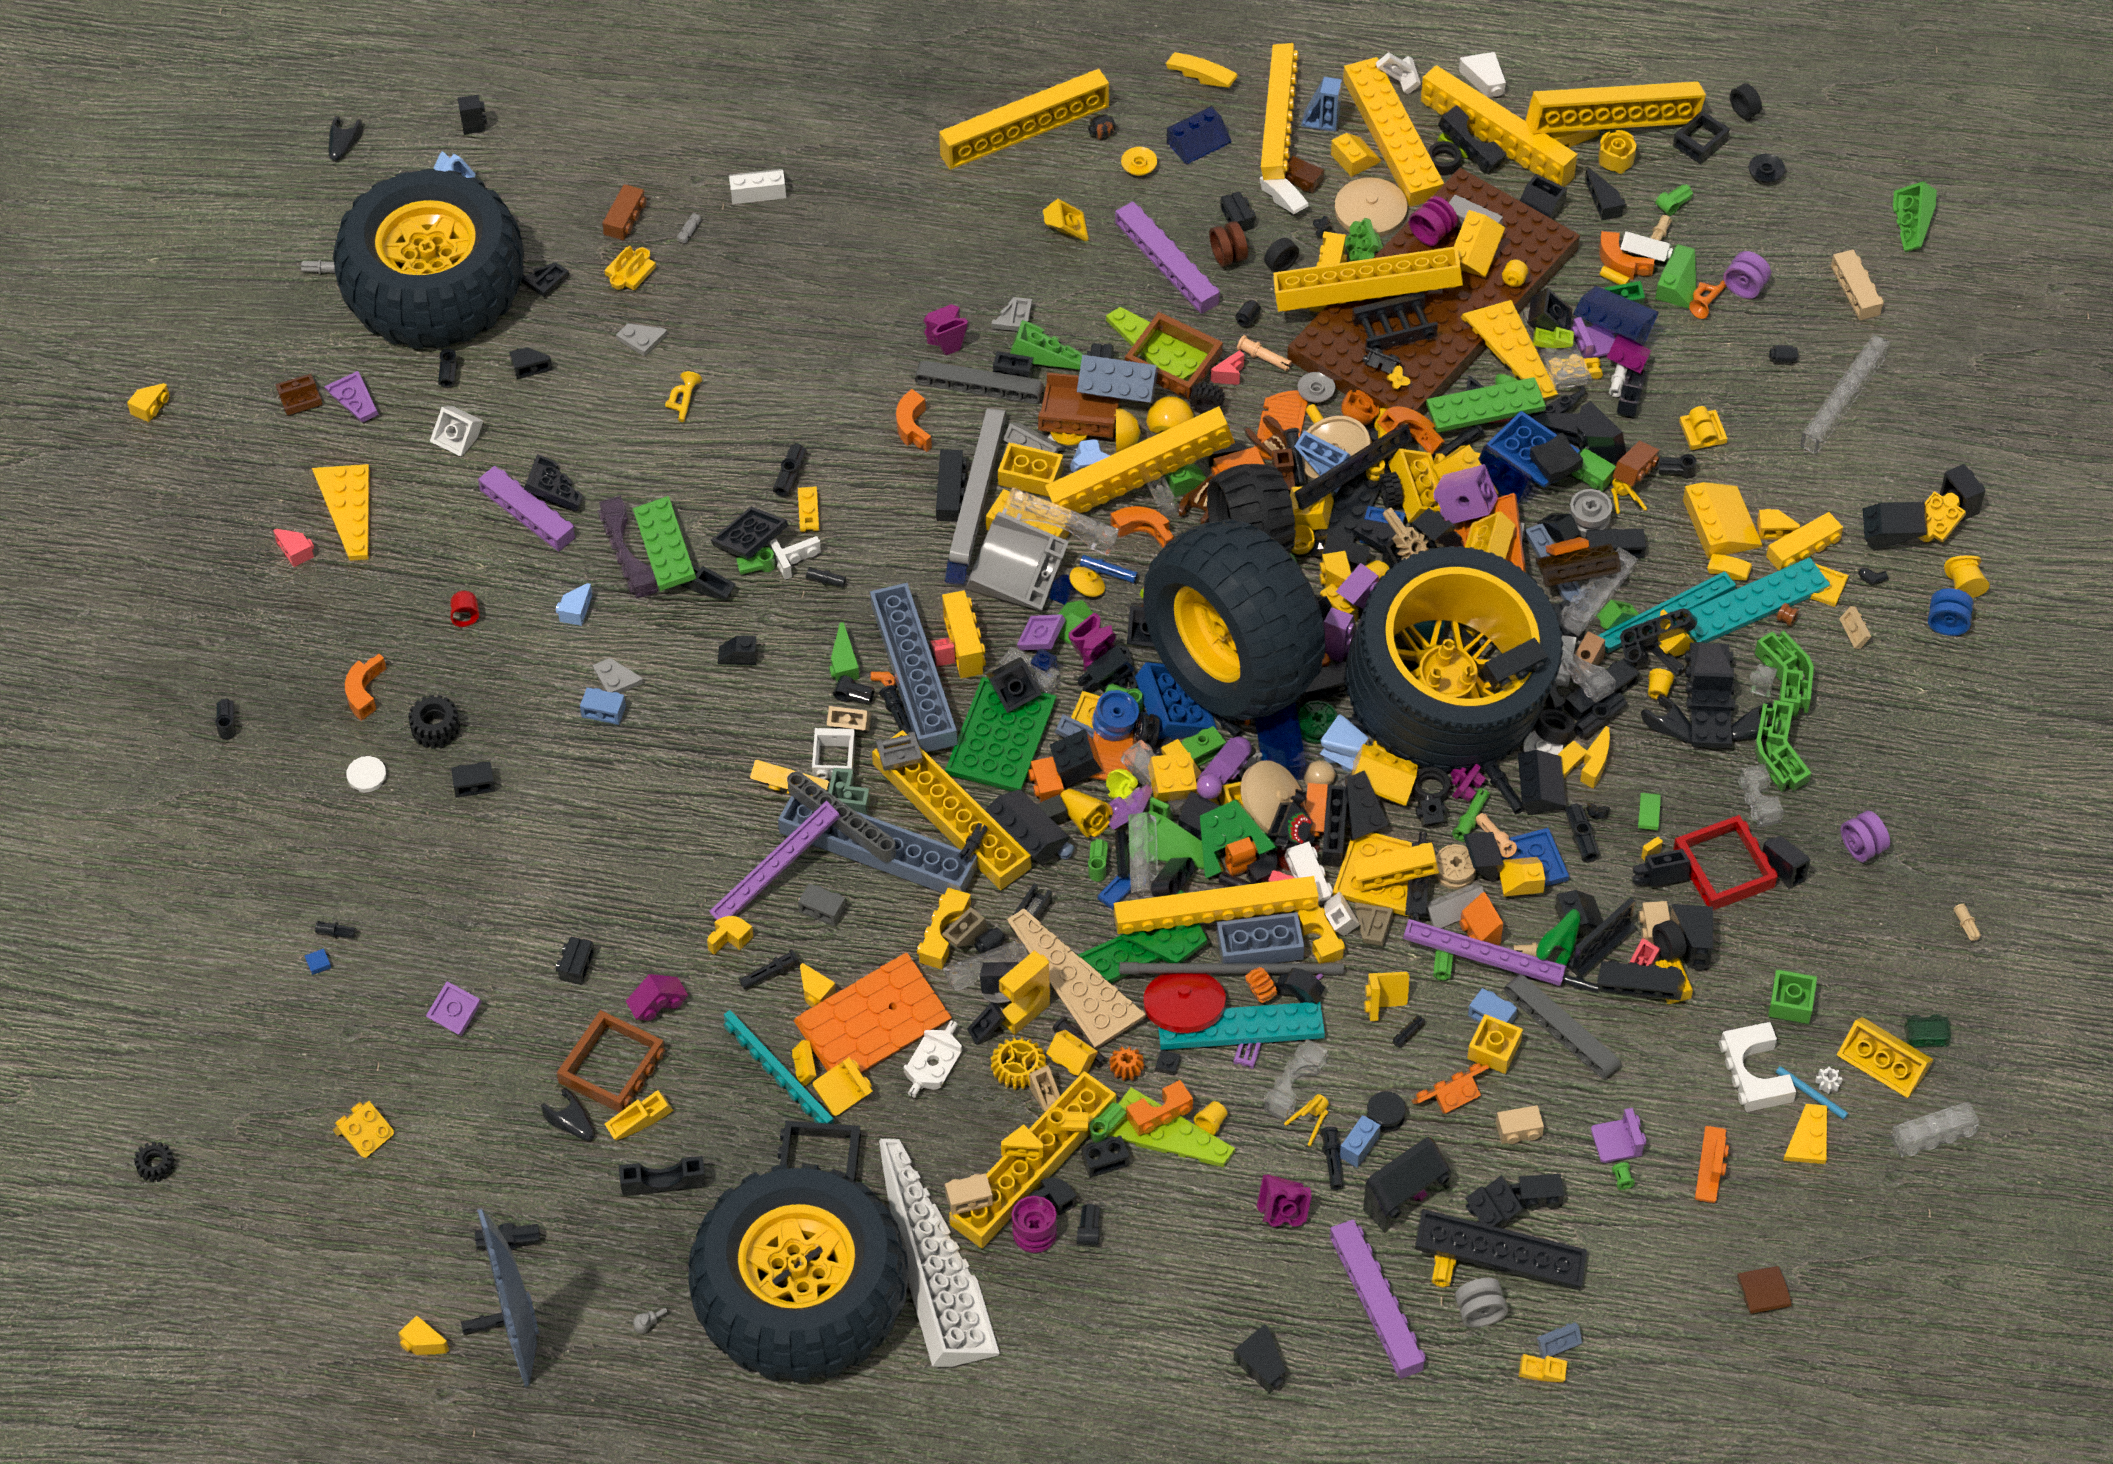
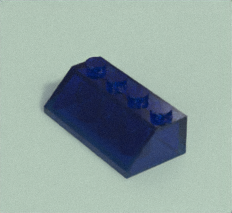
M1598 286L1593 287L1580 298L1573 313L1577 318L1581 317L1584 322L1615 335H1620L1641 346L1644 345L1659 314L1656 310Z
M1296 702L1270 716L1255 718L1254 720L1259 751L1262 753L1261 761L1276 762L1285 767L1296 780H1303L1306 761Z

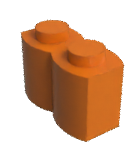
M1249 837L1225 846V865L1230 875L1237 876L1246 873L1247 865L1257 861L1255 853L1258 851L1254 841H1251Z

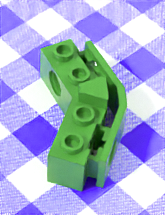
M1784 630L1780 633V637L1772 631L1757 640L1755 655L1781 680L1779 701L1794 703L1792 716H1798L1799 708H1804V713H1808L1814 670L1812 661Z
M1774 700L1773 709L1767 708V704H1763L1755 752L1758 762L1779 790L1783 792L1785 787L1789 785L1794 792L1810 781L1811 772L1787 741L1794 703ZM1769 716L1771 717V719H1773L1772 725L1766 727ZM1762 735L1767 736V742L1765 747L1766 754L1764 753L1761 742Z

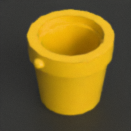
M1652 669L1648 677V695L1656 700L1660 694L1667 697L1674 681L1673 673L1665 669Z
M1212 1101L1194 1116V1123L1196 1126L1214 1135L1226 1118L1227 1110L1219 1102Z

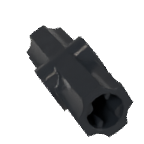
M795 443L791 445L786 458L781 462V470L773 487V492L780 497L789 496L794 482L799 477L798 472L807 453L806 448L801 444Z
M1614 693L1604 702L1595 704L1591 712L1575 723L1574 730L1576 735L1585 739L1598 728L1607 726L1611 718L1627 707L1628 703L1621 693Z
M1578 803L1571 804L1565 808V813L1573 833L1572 839L1577 844L1582 861L1592 862L1599 858V851L1591 832L1592 825L1587 821L1582 805Z
M504 1223L498 1226L511 1250L516 1249L518 1245L540 1243L539 1224L516 1226L512 1223ZM475 1231L476 1249H487L483 1231Z

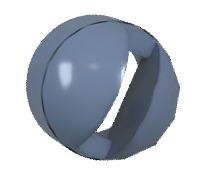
M1066 842L1057 852L1060 858L1068 859L1072 856L1075 848Z

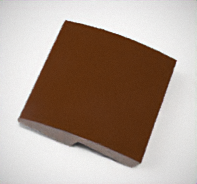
M312 374L275 384L286 415L323 405Z
M1779 1266L1737 1273V1280L1744 1293V1302L1750 1314L1791 1306L1789 1292Z

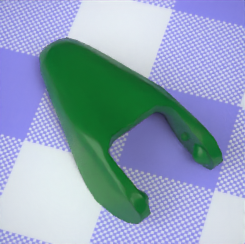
M1572 909L1553 929L1544 935L1537 947L1536 956L1538 959L1545 960L1552 949L1559 945L1564 950L1560 953L1555 963L1567 965L1574 951L1580 926L1581 915L1578 910Z

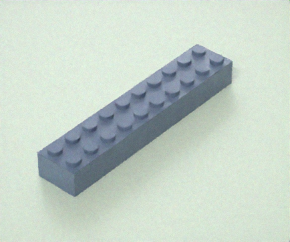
M908 583L870 591L871 607L911 730L915 733L919 747L925 752L958 745L957 730Z
M791 796L778 819L779 833L787 836L791 835L814 812ZM859 812L857 813L894 839L896 848L894 860L890 862L881 861L832 825L811 844L944 894L948 887L965 892L978 869L977 855L973 854L970 862H965L966 855L963 860L959 857L961 849Z

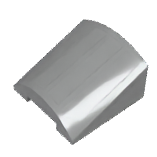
M998 512L992 521L965 589L1041 611L1069 541Z

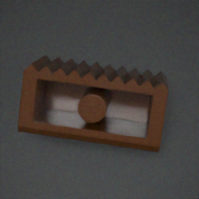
M1293 155L1288 160L1289 169L1285 171V178L1292 185L1298 186L1303 191L1314 193L1324 179V169Z

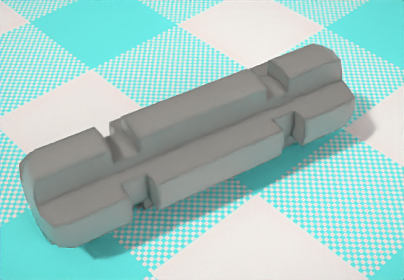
M691 214L689 220L682 228V232L677 236L678 242L683 244L687 242L688 237L691 236L697 227L696 225L701 221L699 214Z

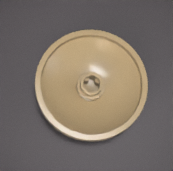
M1361 178L1349 182L1338 192L1335 199V215L1338 222L1348 231L1354 221H1362L1364 218L1371 219L1374 232L1378 233L1381 237L1396 231L1404 223L1407 215V200L1404 193L1389 181L1380 178Z
M1332 416L1322 419L1306 431L1348 452L1351 456L1372 443L1364 425L1348 416ZM1302 456L1305 475L1311 480L1319 477L1320 475Z
M1260 761L1250 766L1245 771L1241 781V797L1244 808L1267 834L1280 802H1293L1291 796H1295L1296 789L1301 790L1294 776L1285 767L1273 761Z

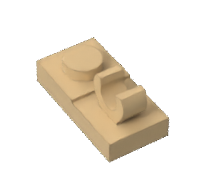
M1850 606L1839 619L1853 647L1861 649L1871 638V635L1865 625L1866 622L1861 618L1862 615L1857 611L1856 607Z

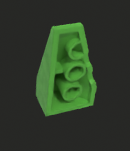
M1924 181L1894 191L1893 209L1897 214L1898 219L1896 221L1901 229L1900 237L1905 252L1921 248L1936 207L1937 190Z

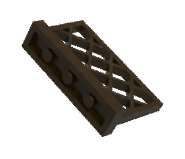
M1611 544L1581 549L1557 556L1551 555L1535 558L1545 587L1621 572L1619 554L1614 551Z

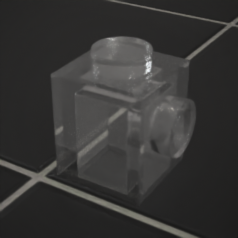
M1758 663L1756 671L1752 670L1749 681L1752 682L1750 692L1770 697L1777 669Z

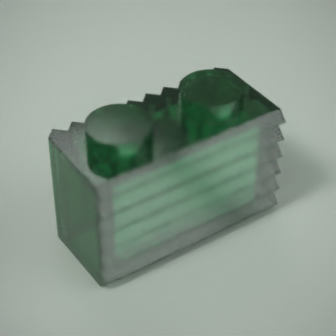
M1934 1014L1930 1017L1912 1015L1906 1018L1904 1028L1906 1042L1910 1046L1917 1048L1949 1046L1951 1031L1948 1016L1942 1017L1940 1014Z

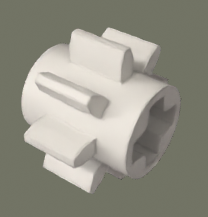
M1830 1067L1825 1070L1820 1069L1819 1076H1816L1815 1083H1820L1819 1090H1823L1828 1094L1833 1090L1838 1091L1839 1085L1842 1083V1078L1838 1077L1839 1070H1834Z

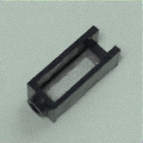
M1034 883L1013 915L1025 909L1034 918L1039 920L1049 904L1052 903V891L1048 890L1045 896L1038 893V884Z

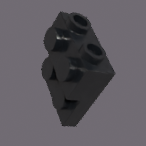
M1502 1175L1486 1187H1479L1465 1198L1468 1202L1465 1205L1471 1215L1475 1214L1478 1218L1476 1222L1498 1228H1503L1525 1211L1522 1203Z

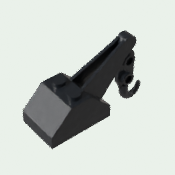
M1575 382L1568 385V388H1579V391L1575 394L1563 395L1546 405L1545 411L1541 413L1535 412L1530 415L1531 418L1555 434L1564 433L1569 441L1579 444L1580 453L1586 448L1610 463H1617L1626 454L1623 432L1591 401L1581 406L1579 414L1565 413L1573 408L1574 404L1585 395L1586 389L1581 383Z

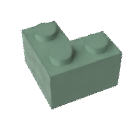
M834 767L828 792L854 811L868 815L870 805L869 788L853 787V770Z

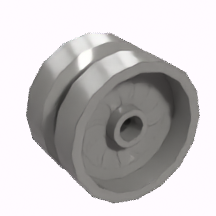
M1584 489L1577 492L1571 499L1569 514L1573 516L1580 532V537L1586 536V530H1608L1612 503L1610 498L1600 490Z
M1476 1279L1462 1285L1455 1292V1300L1460 1308V1315L1465 1326L1471 1328L1484 1327L1496 1323L1506 1316L1508 1307L1505 1299L1502 1297L1503 1291L1497 1279Z

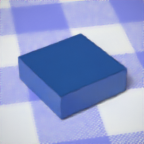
M324 948L305 955V960L312 975L331 968Z

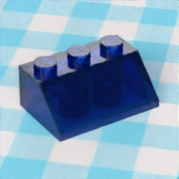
M1212 106L1167 128V144L1186 165L1231 143L1222 117Z
M1486 444L1478 460L1481 465L1485 464L1496 490L1503 496L1515 493L1517 504H1519L1529 495L1535 483L1533 477Z

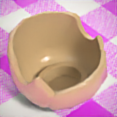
M1324 760L1312 762L1305 771L1304 781L1308 786V783L1332 785L1336 777L1334 767Z

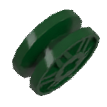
M1319 700L1303 704L1298 710L1296 718V730L1300 738L1307 743L1321 744L1322 737L1337 718L1336 710L1327 702Z

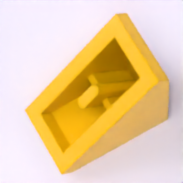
M1023 1124L1001 1141V1156L1043 1158V1143Z

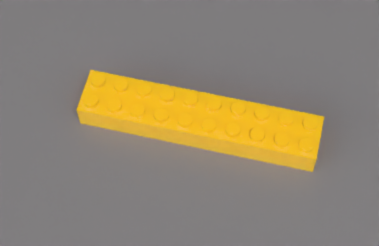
M1375 57L1345 65L1343 81L1399 189L1404 193L1408 206L1412 207L1427 202L1444 185V182L1388 76L1377 68L1376 62L1379 59Z
M1436 65L1423 76L1421 102L1424 105L1434 109L1440 115H1444L1454 106L1458 105L1469 116L1467 121L1468 132L1483 142L1490 143L1495 141L1507 153L1506 156L1509 159L1516 161L1534 174H1538L1563 187L1575 178L1577 153L1545 133L1533 134L1526 121Z
M1097 69L965 122L939 131L940 156L949 170L1108 108L1109 82L1100 69Z
M1698 81L1533 91L1526 122L1533 134L1687 124L1701 112L1706 94Z
M1457 246L1273 273L1278 312L1327 306L1336 303L1343 304L1350 301H1363L1365 299L1382 298L1392 295L1399 296L1406 293H1418L1420 291L1438 290L1448 287L1455 288L1463 285Z
M1216 407L1047 484L1045 487L1056 511L1071 516L1072 519L1075 515L1087 512L1097 505L1105 504L1109 500L1122 496L1135 488H1140L1144 484L1157 480L1165 474L1175 472L1179 468L1192 464L1205 456H1210L1220 449L1228 448L1235 441L1220 407Z
M902 730L892 738L905 736L907 734ZM920 747L923 762L886 771L883 769L877 748L872 751L873 765L958 849H963L967 837L971 836L977 823H982L981 830L984 825L987 826L988 832L983 837L979 849H976L974 855H977L978 869L1000 891L1031 869V855Z
M1084 1071L1029 1128L1043 1143V1158L1003 1156L986 1174L992 1192L993 1205L952 1215L950 1212V1226L983 1249L1012 1218L1013 1208L1018 1201L1028 1197L1034 1190L1041 1187V1180L1049 1178L1090 1135V1122L1098 1118L1113 1102L1116 1103V1093ZM1058 1107L1067 1112H1088V1130L1063 1131L1059 1134H1053L1048 1131L1046 1126L1048 1111Z

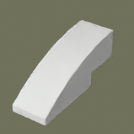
M1263 176L1259 178L1262 190L1273 197L1274 203L1295 214L1309 206L1305 198L1286 178L1276 180H1263Z

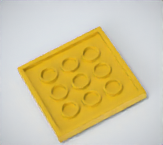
M1374 832L1353 841L1350 840L1332 896L1341 892L1345 900L1391 908L1394 913L1408 916L1405 915L1408 880L1360 891L1353 861L1362 857H1371L1384 852L1388 853L1401 848L1412 847V842Z

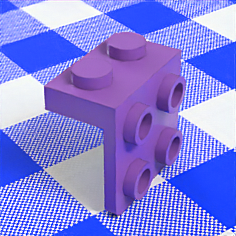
M1581 317L1574 318L1571 331H1574V338L1583 358H1597L1608 355L1615 341L1609 325L1602 323L1585 327Z
M1633 1108L1624 1109L1623 1120L1597 1124L1591 1127V1133L1602 1163L1642 1156L1643 1147L1646 1145V1138L1644 1133L1640 1132V1119L1638 1115L1634 1114Z

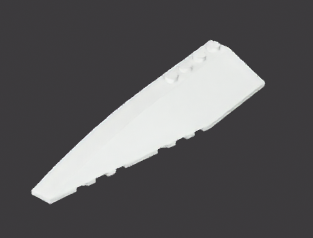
M880 1139L881 1158L890 1210L898 1223L899 1231L906 1244L909 1268L908 1284L932 1366L952 1367L998 1356L1000 1353L978 1280L975 1275H971L969 1272L968 1262L966 1259H962L958 1250L960 1248L958 1244L949 1236L950 1230L937 1206L932 1204L928 1198L930 1194L927 1188L922 1187L919 1181L920 1176L917 1171L912 1169L910 1165L911 1160L900 1140Z

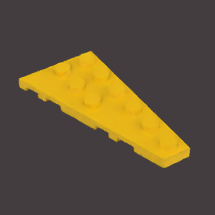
M1512 300L1462 314L1461 318L1463 321H1467L1473 327L1472 330L1476 335L1479 334L1485 340V344L1504 365L1507 364L1512 369V373L1516 377L1518 376L1521 380L1535 377L1543 400L1556 398L1558 393Z
M369 464L312 468L349 561L368 560Z

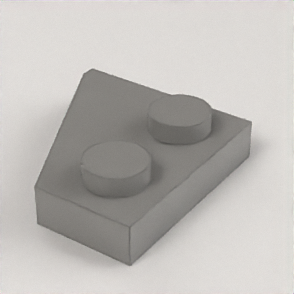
M1013 297L1008 306L1004 307L1000 312V316L992 321V329L1018 331L1022 320L1029 322L1032 299Z
M628 323L616 334V340L645 357L668 334L664 328Z
M611 658L593 665L596 676L607 692L622 693L643 684L642 677Z

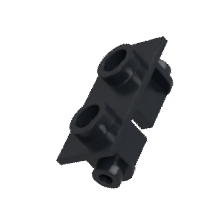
M1375 347L1373 349L1366 348L1368 356L1365 355L1363 357L1365 365L1378 369L1381 363L1383 365L1380 370L1387 374H1392L1396 366L1403 367L1399 357L1393 354L1385 355L1383 351Z

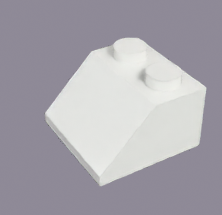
M454 406L441 407L430 442L459 456H463L478 438L483 420Z

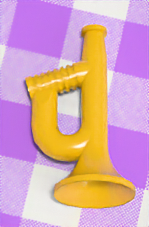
M690 371L681 373L680 378L684 381L685 385L674 387L670 393L669 400L665 403V407L679 411V422H685L693 387L702 382V377L699 374ZM682 392V403L678 404L676 403L677 396Z

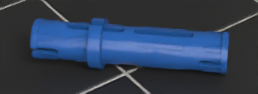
M1083 555L1080 561V567H1086L1094 570L1097 574L1104 573L1132 582L1133 584L1138 576L1137 571L1104 562V559L1101 558L1098 560Z

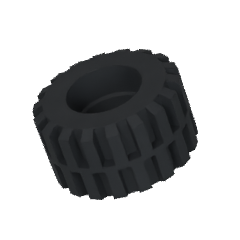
M429 695V698H421L422 701L417 700L415 706L410 708L411 712L408 717L411 733L419 745L423 744V747L427 748L430 746L431 749H435L436 746H439V748H442L444 744H451V740H455L457 738L456 734L460 732L458 711L452 701L450 702L449 698L445 697L443 699L441 695L437 697ZM433 719L442 720L437 724H426Z

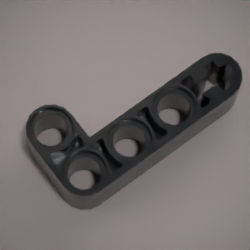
M1682 608L1626 628L1620 635L1626 660L1637 668L1645 666L1648 661L1646 646L1693 630L1697 625L1696 616L1688 609ZM1668 623H1671L1670 627L1668 629H1665V626ZM1653 629L1651 635L1647 636L1648 631ZM1632 636H1635L1634 640L1632 642H1629V639ZM1636 654H1639V657L1636 660H1633L1634 656Z

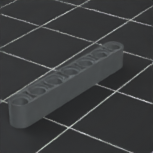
M920 361L914 377L915 382L923 386L1030 404L1039 402L1044 386L1040 380L931 361Z
M795 771L788 775V792L793 798L813 812L827 801L841 816H844L838 818L832 826L881 861L890 862L894 860L896 848L892 837L801 772Z
M1518 974L1504 986L1506 995L1600 1078L1606 1079L1620 1067L1619 1059L1524 975Z

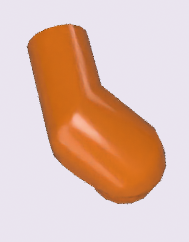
M871 672V681H881L885 686H896L895 677L890 672Z

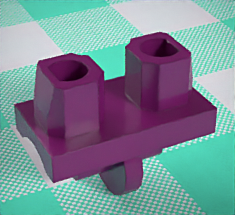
M1475 764L1467 775L1465 774L1467 770L1464 767L1452 770V784L1457 785L1460 783L1452 795L1453 798L1457 799L1460 796L1468 802L1473 798L1477 791L1471 788L1469 784L1472 783L1475 787L1479 788L1486 779L1478 772L1481 768L1478 764Z

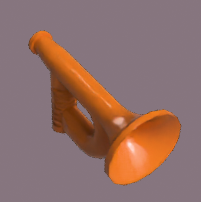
M1724 280L1717 286L1699 283L1698 288L1693 293L1694 300L1689 304V309L1695 317L1704 319L1708 316V305L1727 287ZM1705 290L1708 292L1710 291V293L1707 296H1701V294Z

